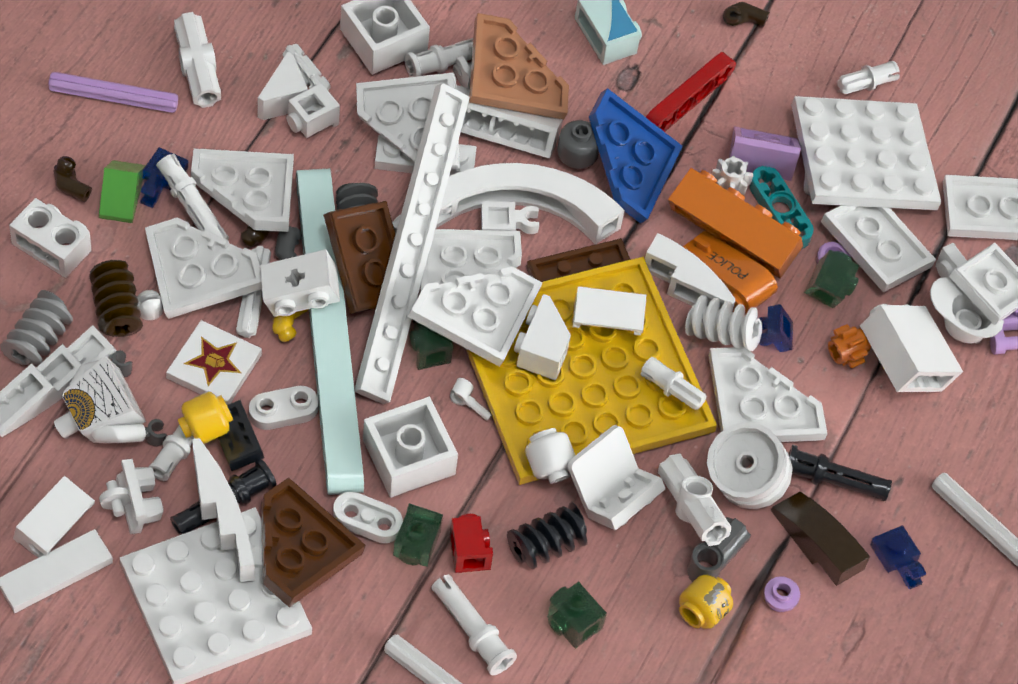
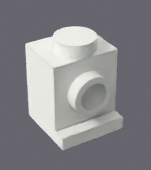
M322 83L288 100V115L286 118L290 128L295 133L301 131L308 138L330 125L333 127L339 125L340 105Z

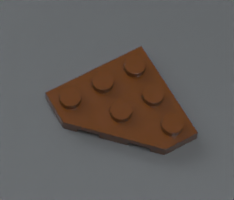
M289 477L264 494L261 502L263 585L284 604L291 607L361 556L366 545Z

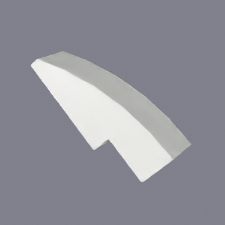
M657 233L646 252L645 262L651 275L670 283L667 295L691 306L697 302L700 295H706L708 306L713 298H718L720 300V309L725 301H731L734 307L736 299L721 279L704 262L678 243Z

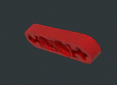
M720 52L657 104L646 115V118L666 132L725 82L734 71L736 62L724 52Z

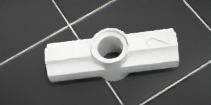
M193 12L184 13L174 20V30L179 44L178 52L183 77L187 76L193 104L199 105L202 108L211 107L221 100V89L216 76L214 49L212 43L207 41L202 17L195 15Z
M681 454L669 455L664 462L660 463L658 474L677 501L676 515L681 520L691 523L700 539L705 541L708 546L719 545L723 539L729 537L731 525L711 497L713 491L712 483L708 479L698 476L688 460L684 459Z

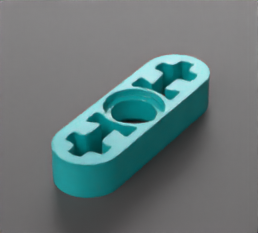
M766 166L756 168L753 171L752 182L749 185L751 193L759 205L772 213V219L780 224L788 222L800 232H803V236H801L803 242L802 249L806 248L811 241L814 231L811 221L775 168ZM776 202L785 203L790 208V211L780 213L773 208V204Z

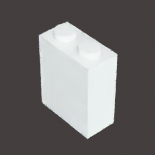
M881 304L873 308L869 313L870 316L860 325L897 392H942L963 372L926 306Z

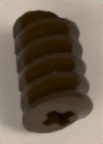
M122 260L101 262L95 265L89 274L99 330L105 335L112 337L130 336L139 332L143 327V322L139 318L141 311L137 307L139 301L135 295L137 290L135 284H133L134 275L128 271L129 265L127 262Z

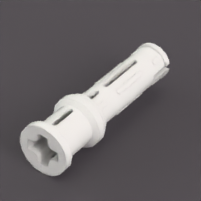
M473 38L445 47L433 45L430 46L429 50L417 54L413 52L406 53L405 66L410 77H417L435 71L438 74L443 73L448 69V66L457 63L456 57L463 56L466 61L471 60Z
M451 575L443 576L445 583L439 578L434 582L431 589L437 594L469 636L468 642L471 650L478 652L488 664L487 670L490 675H497L505 671L516 660V652L513 649H508L498 636L499 630L496 626L486 624L453 581Z

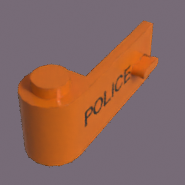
M706 230L683 246L704 262L726 285L736 299L733 312L738 304H743L746 315L751 307H758L778 290L777 282L769 270Z

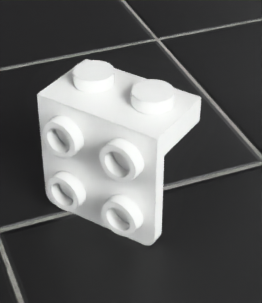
M617 425L610 427L568 462V470L588 518L615 531L620 526L626 524L632 516L650 504L655 497L666 489L662 478L638 468L622 427Z

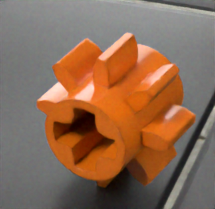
M848 324L834 329L835 336L831 337V340L828 342V350L832 359L837 364H842L843 366L848 364L850 368L865 363L864 357L868 355L871 345L861 328L857 329L855 326L850 328Z

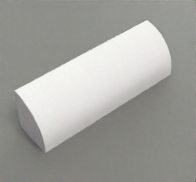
M456 85L457 91L469 96V88ZM468 102L461 133L550 159L562 127L563 119Z

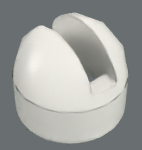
M145 290L138 295L139 303L137 307L141 311L140 318L155 320L162 315L163 304L158 292Z

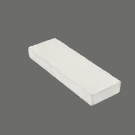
M94 529L56 548L47 555H43L0 577V590L13 612L17 613L112 564L113 557Z

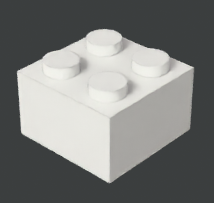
M353 0L341 5L340 30L372 75L405 61L406 53L413 52L417 54L428 50L430 26L411 0Z
M430 396L364 419L363 442L390 498L456 474L458 453Z

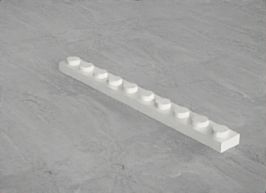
M444 83L435 86L354 389L356 393L381 404L389 403L391 400L412 320L408 315L418 297L470 98Z

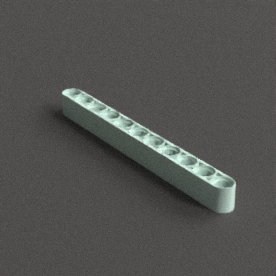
M330 168L296 170L303 255L326 249L336 264L323 214L335 211ZM338 267L340 302L328 304L324 308L309 309L327 495H340L346 492L364 493L363 464L345 298Z

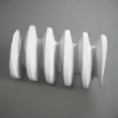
M700 295L687 315L685 333L688 336L695 335L700 339L707 337L709 341H720L724 345L732 343L736 348L745 347L748 351H753L761 339L762 322L758 318V310L755 307H751L745 315V306L743 304H738L733 312L731 301H725L720 309V300L718 298H713L708 306L707 296Z

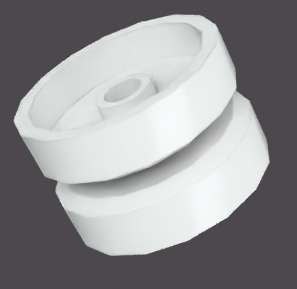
M741 422L728 426L716 436L708 451L707 466L710 478L729 502L741 508L757 510L770 506L784 495L791 483L793 468L788 452L770 429L758 423Z

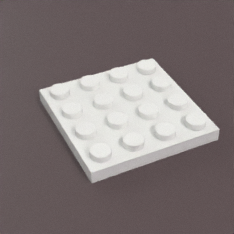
M794 97L791 106L812 204L938 210L941 198L916 103Z
M256 507L241 512L248 530L254 558L255 580L240 582L236 549L221 551L217 522L120 557L122 570L172 684L188 683L312 635L311 624L300 601L288 607L263 585L262 520Z

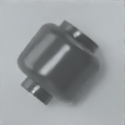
M575 120L567 123L561 129L557 151L559 158L565 165L575 169H585L597 161L599 150L590 122Z

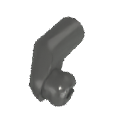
M289 226L288 232L279 231L274 251L279 260L297 256L294 252L295 246L299 244L298 240L302 239V233L297 227Z

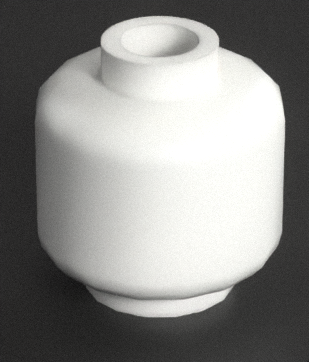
M550 428L529 438L531 443L526 446L525 454L534 476L537 479H549L550 484L570 477L568 462L576 455L568 435L563 432H557L556 428Z

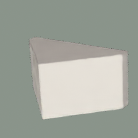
M286 53L259 95V119L266 120L288 114V100L308 90L294 54Z

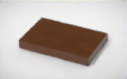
M387 201L323 214L350 314L376 309L396 235Z

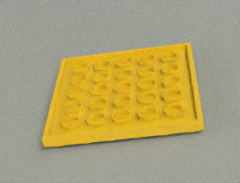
M644 257L542 282L532 305L538 306L543 294L550 296L571 334L568 352L556 380L517 367L519 353L514 351V347L520 332L527 333L530 326L526 324L529 311L500 367L466 349L519 485L540 480L532 472L525 449L531 443L529 440L531 436L550 428H556L557 432H563L568 435L575 455L613 425L623 428L633 454L716 431L717 424L706 400L698 410L692 409L672 394L670 396L664 395L663 389L640 374L646 361L651 357H655L673 371L682 372L684 380L702 391ZM578 286L647 295L644 327L641 336L634 335V331L582 324L579 328L573 327L575 297Z

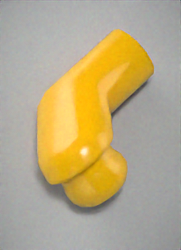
M309 309L295 312L290 316L274 317L272 330L274 334L278 335L281 342H287L296 336L297 331L292 326L294 319Z

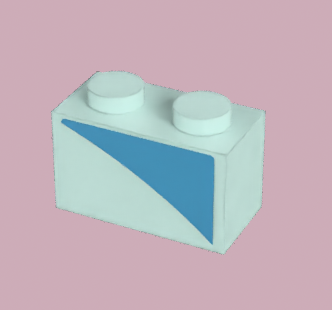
M577 0L575 20L603 65L637 54L639 40L642 37L641 29L638 23L632 21L627 13L623 0Z

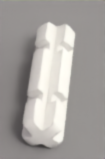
M298 44L286 47L283 57L287 52L294 54L306 85H310L309 89L320 83L327 90L331 88L328 80L324 76L320 77L322 73L307 55L303 56L305 52Z

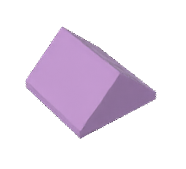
M734 126L729 158L735 156V158H739L743 162L747 161L746 172L753 173L756 168L766 166L775 168L783 180L792 181L801 147L798 138Z

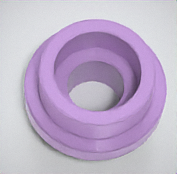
M775 577L766 584L764 599L772 610L786 612L792 610L798 604L800 590L793 580L787 577ZM777 590L786 591L788 596L779 595Z

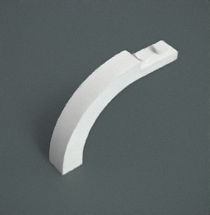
M499 163L467 169L449 176L436 228L463 213L481 208L482 201L515 202V205L536 206L540 210L561 217L582 231L594 244H597L621 229L625 210L599 188L569 173L534 164ZM399 215L393 221L395 234L397 232L401 215Z

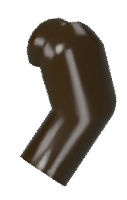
M60 157L53 171L57 188L72 197L86 202L91 194L92 187L77 180L74 170L76 163L71 157Z

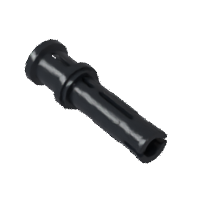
M792 444L789 451L793 468L792 474L811 479V483L816 485L824 481L851 491L882 499V501L887 500L892 480L830 462L825 454L816 456L800 451L798 446Z
M262 459L257 460L255 466L239 476L234 474L227 480L237 503L240 505H247L251 502V497L266 488L272 489L277 486L273 473ZM199 501L184 511L170 517L172 525L179 535L193 531L212 520H202Z

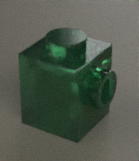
M829 250L819 260L804 293L835 308L844 300L846 295L850 296L856 288L859 278L855 277L860 265L852 262L850 256L843 252Z
M578 581L570 588L564 586L552 595L547 617L553 631L559 636L563 635L576 649L603 629L607 612Z

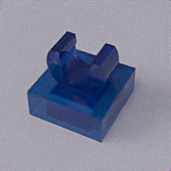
M781 304L768 306V317L759 318L762 322V330L767 329L765 333H762L759 344L768 346L773 343L779 352L793 350L792 319Z

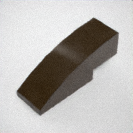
M798 492L771 508V512L813 565L818 562L836 586L865 570L870 558L869 554L836 518L807 495Z

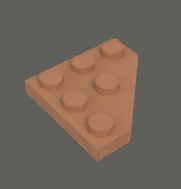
M477 13L474 22L469 103L564 120L568 113L569 85L561 76L558 78L546 66L548 61L531 42L527 44L516 32L518 28L510 19Z

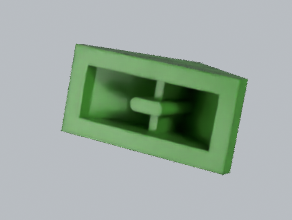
M113 160L104 168L99 218L133 223L146 172V165Z

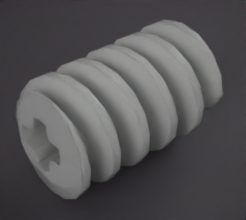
M41 290L37 294V298L31 302L30 308L26 309L23 313L22 319L17 321L15 329H12L8 333L7 339L3 340L0 344L3 354L17 364L28 365L32 363L34 366H39L43 362L40 355L47 356L50 353L48 345H55L58 342L56 335H63L66 331L64 325H70L73 321V317L67 310L64 302L54 293Z

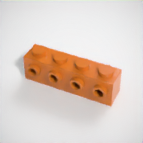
M690 168L668 199L671 210L756 261L781 279L803 247L802 237L799 236L801 232L788 222L780 224L772 219V213L763 206L756 204L753 207L744 201L745 197L736 189L729 187L726 190L717 184L718 180L709 172L701 170L699 173Z

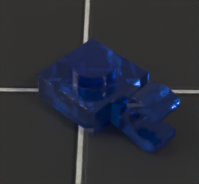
M158 147L143 169V179L147 181L141 188V193L144 194L140 200L141 204L153 208L160 197L163 187L171 190L167 180L156 164L162 158L174 153ZM175 154L186 172L189 160Z
M903 525L872 538L870 545L888 573L897 569L909 589L922 585L921 577L926 575V571L918 561L921 552Z

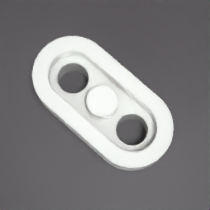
M295 386L260 393L250 401L249 419L255 427L262 430L311 421L317 415L319 399L316 392L307 386ZM297 399H305L306 402H305V403H297L295 400H297ZM269 405L272 409L263 410L261 407Z
M357 492L343 493L334 502L333 517L353 533L379 543H390L395 541L402 532V515L393 506ZM353 511L357 515L355 517H348L345 513ZM386 524L390 527V529L381 530L378 528V526Z

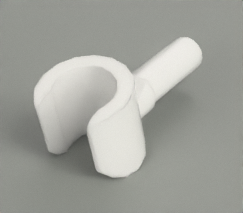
M458 378L450 393L451 401L461 406L466 404L488 421L492 414L470 396L474 388L472 383L464 378Z

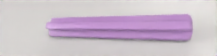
M52 72L48 82L49 90L171 113H174L178 106V95L170 92L59 72Z

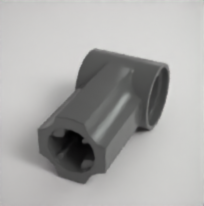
M726 517L731 525L729 537L723 539L719 545L708 546L704 541L694 548L687 570L689 579L692 582L701 575L719 577L720 572L750 540L751 534L742 522L736 518ZM700 561L708 562V563H710L713 567H710V568L704 567V566H702L699 562H700Z

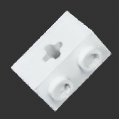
M326 249L260 265L263 301L274 317L290 316L298 311L310 308H324L328 304L340 302L337 266Z

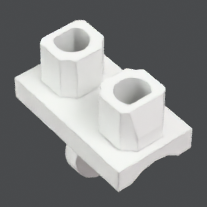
M133 459L122 460L121 466L123 471L116 476V481L111 480L106 483L108 490L100 495V504L104 509H113L114 516L116 517L125 514L130 534L141 533L144 524L161 519L163 514L161 498L142 497L141 492L153 491L155 487V476L152 467L135 468Z

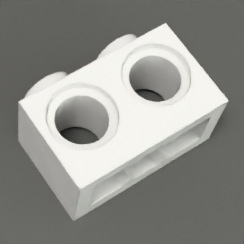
M37 198L9 225L11 242L14 246L65 278L91 252L90 232L86 226L79 221L70 220L62 215L54 205H46Z

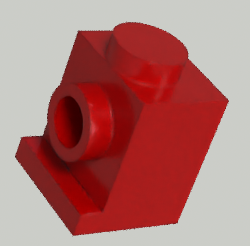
M469 513L463 514L458 518H452L449 535L455 573L491 570L493 548L490 547L489 530L482 529L481 516Z

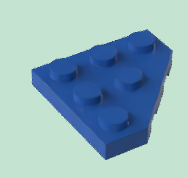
M607 88L600 93L589 115V120L614 201L627 214L639 223H643L648 220L683 146Z

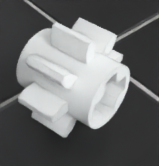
M735 156L727 158L725 161L718 159L716 169L712 170V175L718 180V185L726 190L732 187L742 195H745L747 186L751 184L753 173L746 172L748 162H743L741 159L735 158Z

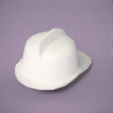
M950 277L939 278L932 284L930 289L931 301L935 309L944 317L946 330L954 339L963 343L978 344L983 338L996 336L1002 330L1004 321L1002 320L994 325Z

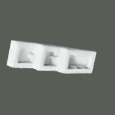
M92 325L68 348L62 344L39 366L35 367L31 363L0 391V436L7 435L63 398V391L69 387L81 365L100 360L105 356L111 360L113 353L117 350Z
M200 438L192 439L202 520L217 518L221 551L236 549L240 582L255 580V563L248 530L236 497L220 466Z

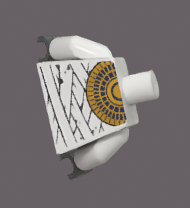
M118 350L113 353L112 360L105 356L100 360L86 363L79 367L69 387L62 394L69 412L54 420L56 429L64 439L80 431L93 443L143 442L146 439L152 446L163 445L167 434H156L153 432L163 429V421L154 419L149 422L148 427L143 425L146 420L125 380V377L131 374L133 365L132 361L124 363L126 361L125 352Z

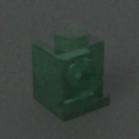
M412 319L414 330L409 332L413 351H418L416 362L418 370L451 363L452 341Z
M409 503L394 543L393 556L398 557L408 565L419 564L427 567L441 533L443 514Z

